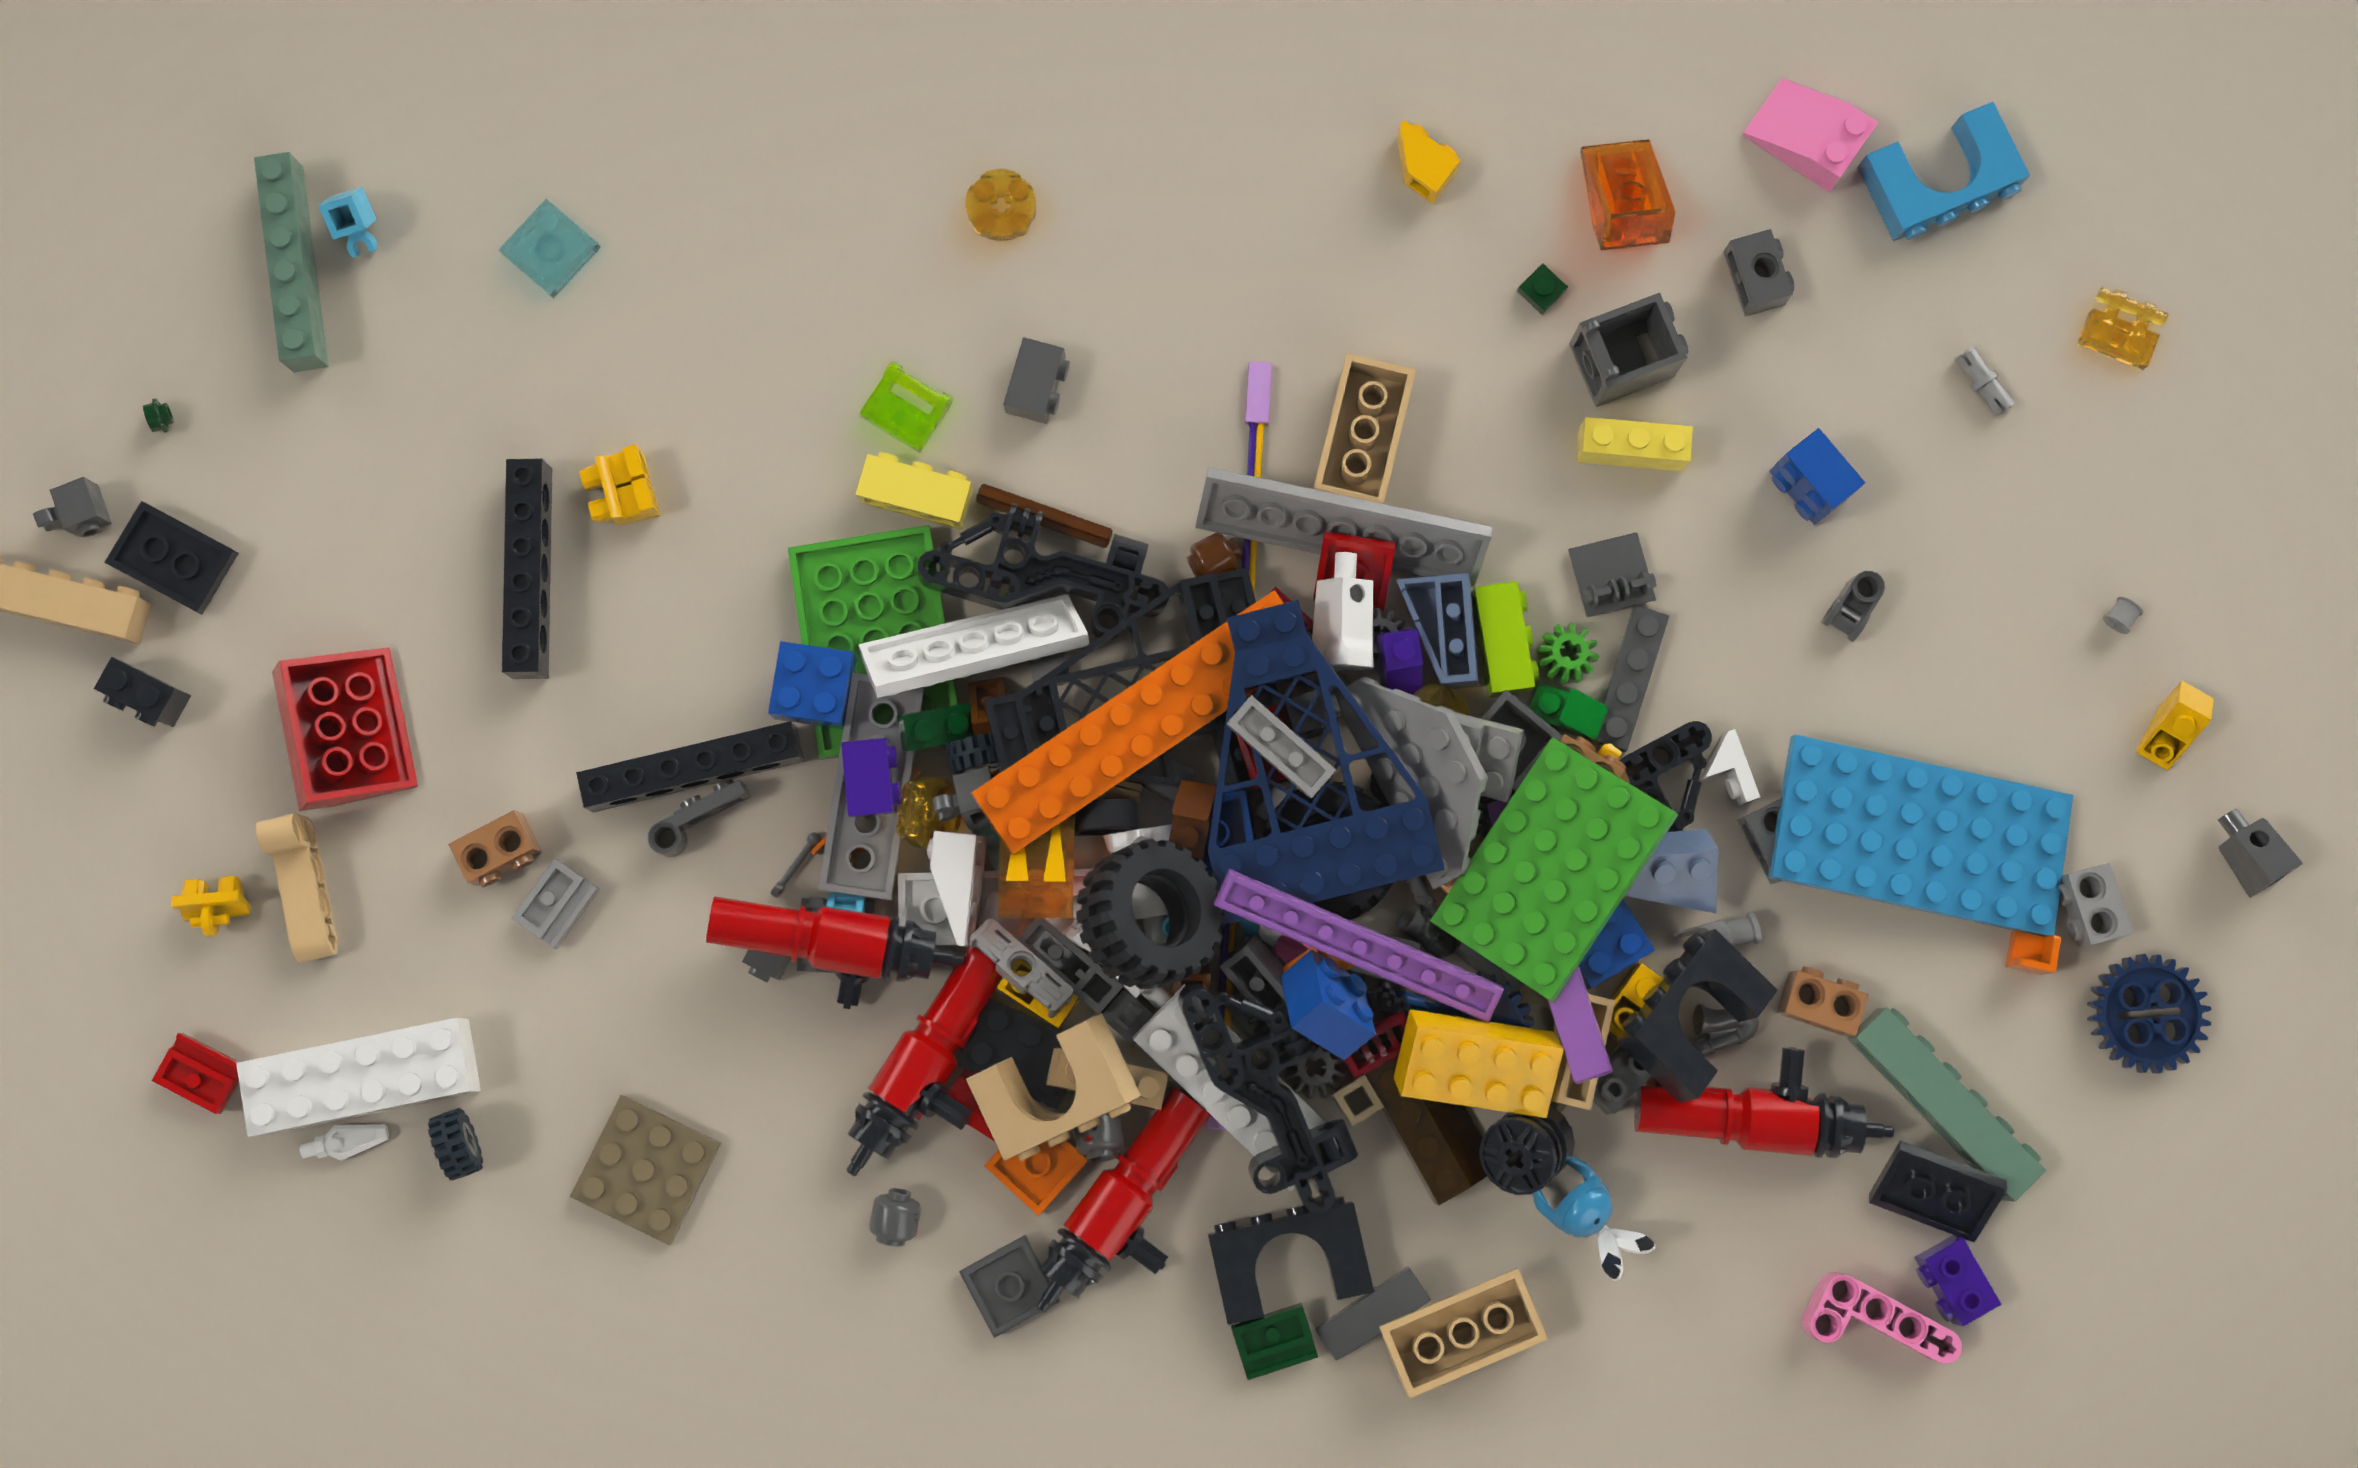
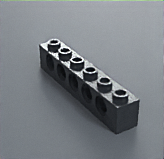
M506 459L502 673L512 679H549L552 468L543 459Z
M788 721L576 772L583 807L594 813L723 782L728 779L802 763L805 760L797 726Z

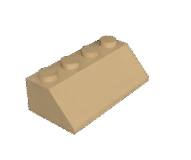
M1518 1268L1379 1326L1403 1390L1409 1399L1548 1340Z

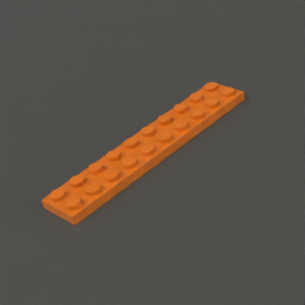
M1274 590L1238 615L1284 603ZM1227 622L970 793L1012 855L1227 711L1235 656ZM1258 688L1246 690V697L1255 692Z

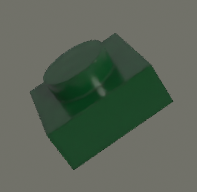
M1542 263L1518 287L1517 292L1543 315L1566 292L1568 286Z

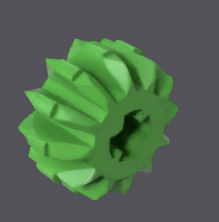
M1570 623L1566 632L1560 624L1555 625L1553 628L1554 635L1546 632L1542 636L1543 641L1547 645H1540L1537 648V653L1547 656L1539 661V667L1544 668L1550 665L1552 669L1548 672L1547 677L1552 679L1558 672L1560 673V683L1564 685L1568 682L1570 675L1575 683L1581 682L1583 680L1582 672L1590 675L1594 671L1589 662H1596L1599 659V654L1589 651L1596 647L1597 641H1585L1584 638L1589 633V630L1586 628L1579 634H1575V623ZM1564 648L1567 651L1573 650L1575 652L1571 660L1568 656H1561L1560 653Z

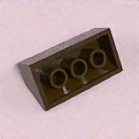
M1397 1057L1364 1075L1384 1106L1382 1110L1431 1199L1434 1204L1441 1205L1487 1177L1482 1168L1479 1155L1482 1136L1463 1105L1401 1096L1394 1081Z

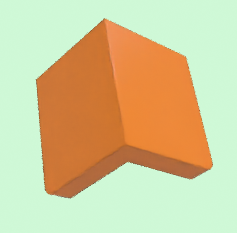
M2011 931L2005 967L2040 975L2056 973L2061 937L2055 935L2043 937L2020 931Z

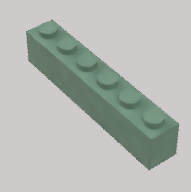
M290 152L254 157L279 361L292 372L329 367L303 166Z
M1888 1007L1877 1008L1859 1026L1857 1035L1848 1037L1847 1040L1972 1168L2007 1180V1191L2002 1199L2016 1202L2047 1171L2039 1163L2041 1160L2039 1154L2026 1143L2021 1145L2012 1136L2014 1129L1999 1116L1995 1118L1985 1108L1988 1105L1987 1101L1975 1090L1971 1089L1969 1091L1959 1081L1962 1077L1953 1066L1947 1062L1942 1064L1932 1054L1935 1049L1931 1043L1921 1035L1916 1037L1906 1027L1909 1022L1899 1011L1894 1008L1890 1010Z

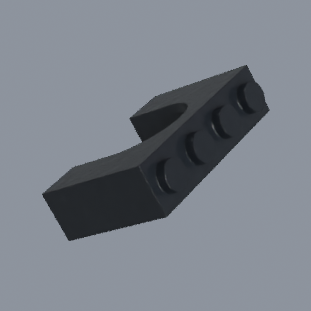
M1716 929L1702 934L1696 932L1686 940L1683 945L1684 953L1680 958L1674 959L1667 965L1663 971L1665 978L1659 985L1653 986L1644 995L1642 1001L1645 1004L1639 1012H1634L1622 1024L1624 1031L1616 1040L1679 1103L1698 1099L1718 1072L1688 1041L1683 1033L1679 1020V1007L1685 992L1690 987L1706 991L1738 1022L1759 1017L1778 991Z
M1344 1196L1336 1197L1332 1206L1321 1213L1311 1212L1304 1205L1286 1209L1287 1216L1273 1219L1270 1212L1250 1217L1251 1224L1237 1227L1235 1221L1214 1225L1215 1232L1208 1233L1227 1324L1230 1325L1264 1317L1255 1275L1256 1261L1263 1247L1270 1240L1282 1234H1303L1312 1238L1321 1246L1327 1259L1333 1290L1337 1300L1374 1292L1354 1202L1345 1203Z

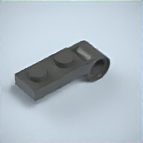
M728 779L715 785L712 788L714 793L702 799L700 795H696L680 803L681 809L674 812V815L657 822L651 827L648 833L650 847L655 852L666 857L680 855L687 846V835L684 830L750 798L751 796L746 785L740 780L734 782L733 779ZM667 830H673L676 835L675 843L671 847L663 849L660 845L662 833Z

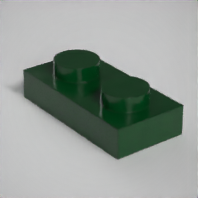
M970 703L897 715L902 751L945 745L959 739L974 736Z

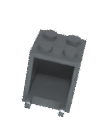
M1660 293L1579 323L1569 345L1595 407L1674 378L1688 358L1686 355L1688 354L1687 342L1682 334H1677L1673 324L1675 320L1673 309L1669 302L1663 301ZM1646 332L1659 361L1649 365L1636 336Z

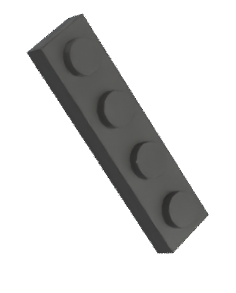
M1634 605L1603 701V704L1608 707V711L1595 743L1601 745L1612 744L1622 752L1628 751L1669 615L1638 605Z

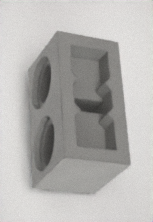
M2110 863L2062 876V882L2058 885L2060 889L2059 902L2066 908L2069 917L2067 928L2071 938L2077 941L2078 947L2098 944L2133 933ZM2082 879L2090 885L2091 892L2088 898L2084 897L2079 890V884ZM2093 915H2097L2102 921V929L2099 933L2095 932L2091 926Z

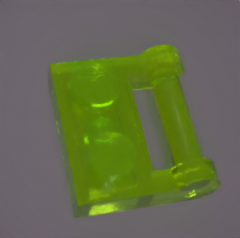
M892 361L859 414L863 419L920 453L949 410L953 397L944 392L939 394L902 371L903 367ZM897 383L934 406L930 414H926L892 393L890 390L894 384Z

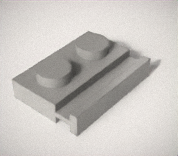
M554 858L511 919L548 943L552 948L557 949L600 889Z

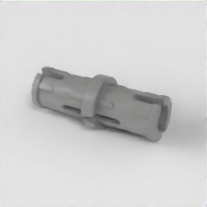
M1972 346L1954 360L1958 362L1972 381L1973 385L1971 388L1974 392L1979 391L1993 410L1994 415L1998 416L2006 411L2007 408L2013 406L2015 401L2010 398L1997 380L1999 376L1995 370L1991 372L1975 350L1976 348Z

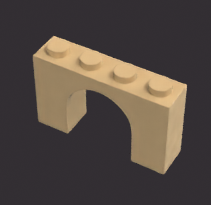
M1102 1013L1056 1035L1076 1080L1075 1099L1067 1113L1048 1111L1033 1100L1012 1057L966 1079L1004 1161L1015 1155H1018L1020 1161L1040 1152L1038 1145L1045 1141L1048 1142L1050 1147L1070 1138L1068 1131L1075 1127H1078L1080 1133L1099 1125L1101 1122L1098 1117L1107 1112L1111 1119L1131 1110L1129 1102L1141 1096Z

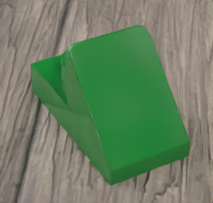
M1542 683L1538 684L1529 708L1551 727L1595 742L1608 711L1606 705L1574 688H1571L1570 692H1566Z

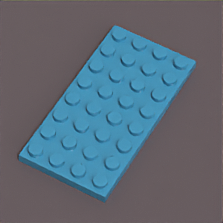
M1796 734L1790 737L1781 798L1783 797L1777 817L1776 839L1768 878L2043 937L2054 935L2060 897L2058 885L2062 882L2073 795Z

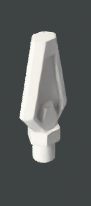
M386 1124L334 1125L325 1136H317L314 1138V1141L300 1144V1154L302 1158L316 1155L318 1158H323L329 1155L342 1161L389 1140V1131Z

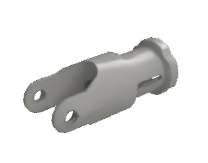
M1753 911L1748 912L1746 917L1728 922L1721 919L1674 934V938H1682L1693 935L1696 932L1702 934L1716 929L1733 946L1752 941L1755 944L1762 943L1760 925Z

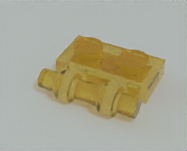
M2101 287L2095 300L2106 304V309L2102 312L2093 308L2088 313L2077 344L2144 370L2149 366L2160 334L2147 330L2148 325L2151 322L2162 327L2168 318V313L2158 310L2157 305L2145 301L2141 303L2128 298L2127 293L2115 289L2113 292ZM2121 310L2136 316L2134 324L2117 318L2119 311Z

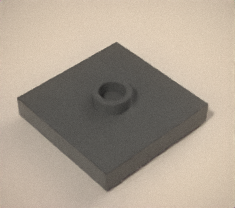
M1026 1235L959 1271L994 1338L1042 1312L1036 1307V1304L1051 1282L1048 1276L1040 1270L1042 1265ZM1058 1297V1299L1055 1301V1303H1054L1053 1305H1055L1056 1303L1060 1302L1059 1297Z

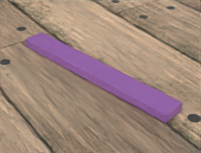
M1511 798L1507 802L1497 800L1486 804L1492 825L1495 824ZM1578 966L1555 1002L1553 1003L1548 1000L1576 1084L1613 1072Z
M1231 869L1228 870L1214 901V905L1488 1023L1504 991L1502 985Z

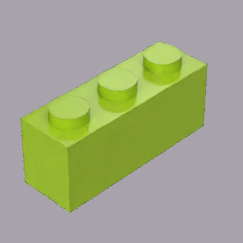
M1518 581L1474 587L1472 591L1473 611L1488 698L1500 697L1505 690L1509 691L1512 695L1531 692L1535 688V682H1539V669L1537 661H1531L1529 647L1533 646V633L1531 626H1525L1523 612L1527 611L1525 591H1519Z

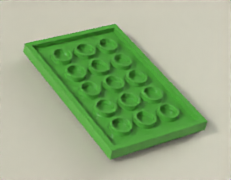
M930 525L788 547L802 644L851 651L858 659L856 673L867 674L860 656L859 644L945 624L941 592L923 586L918 578V561L925 552L934 550ZM933 563V566L928 568V575L935 577L936 572H938L936 563ZM954 679L925 687L922 710L958 704ZM888 704L877 706L873 714L874 719L878 724H888L894 717L893 708ZM814 725L819 759L839 757L843 729Z
M1552 737L1471 858L1467 873L1459 876L1430 922L1554 1003L1678 817V814Z

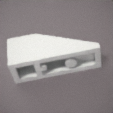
M934 831V836L930 839L927 848L928 859L931 860L930 869L957 946H969L970 936L978 929L987 836Z

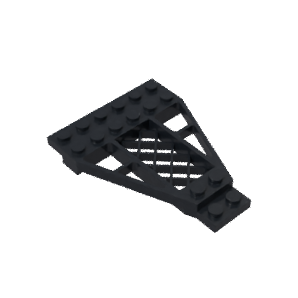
M1248 568L1181 580L1021 692L984 700L983 703L1000 773L1067 729L1062 708L1077 716V721L1086 716L1095 698L1103 703L1109 701L1110 699L1099 693L1108 677L1113 678L1128 688L1136 683L1144 668L1149 672L1154 671L1157 668L1152 666V664L1169 661L1226 623V618L1236 616L1256 603ZM1171 596H1178L1190 645L1146 655L1142 649L1136 621ZM1125 628L1129 629L1135 658L1072 673L1068 672L1069 668ZM1139 668L1131 682L1117 674V672ZM1103 676L1095 690L1081 682L1082 680ZM1276 683L1267 685L1278 692ZM1068 684L1061 697H1059L1057 686ZM1073 684L1092 695L1082 712L1063 701ZM1264 689L1257 698V701L1265 708L1278 705L1281 702L1279 698ZM1256 691L1247 696L1246 698L1248 699L1251 695L1254 696ZM1227 711L1187 737L1190 738L1203 734L1212 735L1219 762L1221 759ZM1234 731L1231 734L1225 786L1251 780L1237 735ZM1168 751L1160 755L1165 777L1133 773L1124 779L1179 788L1181 783L1180 779H1174ZM1284 779V780L1278 781V782H1276V783H1283V782H1287V781H1289V780H1288V779ZM1253 786L1247 787V788H1243V789H1239V790H1235V791H1231V792H1237V791H1242V790H1246V791L1253 790Z

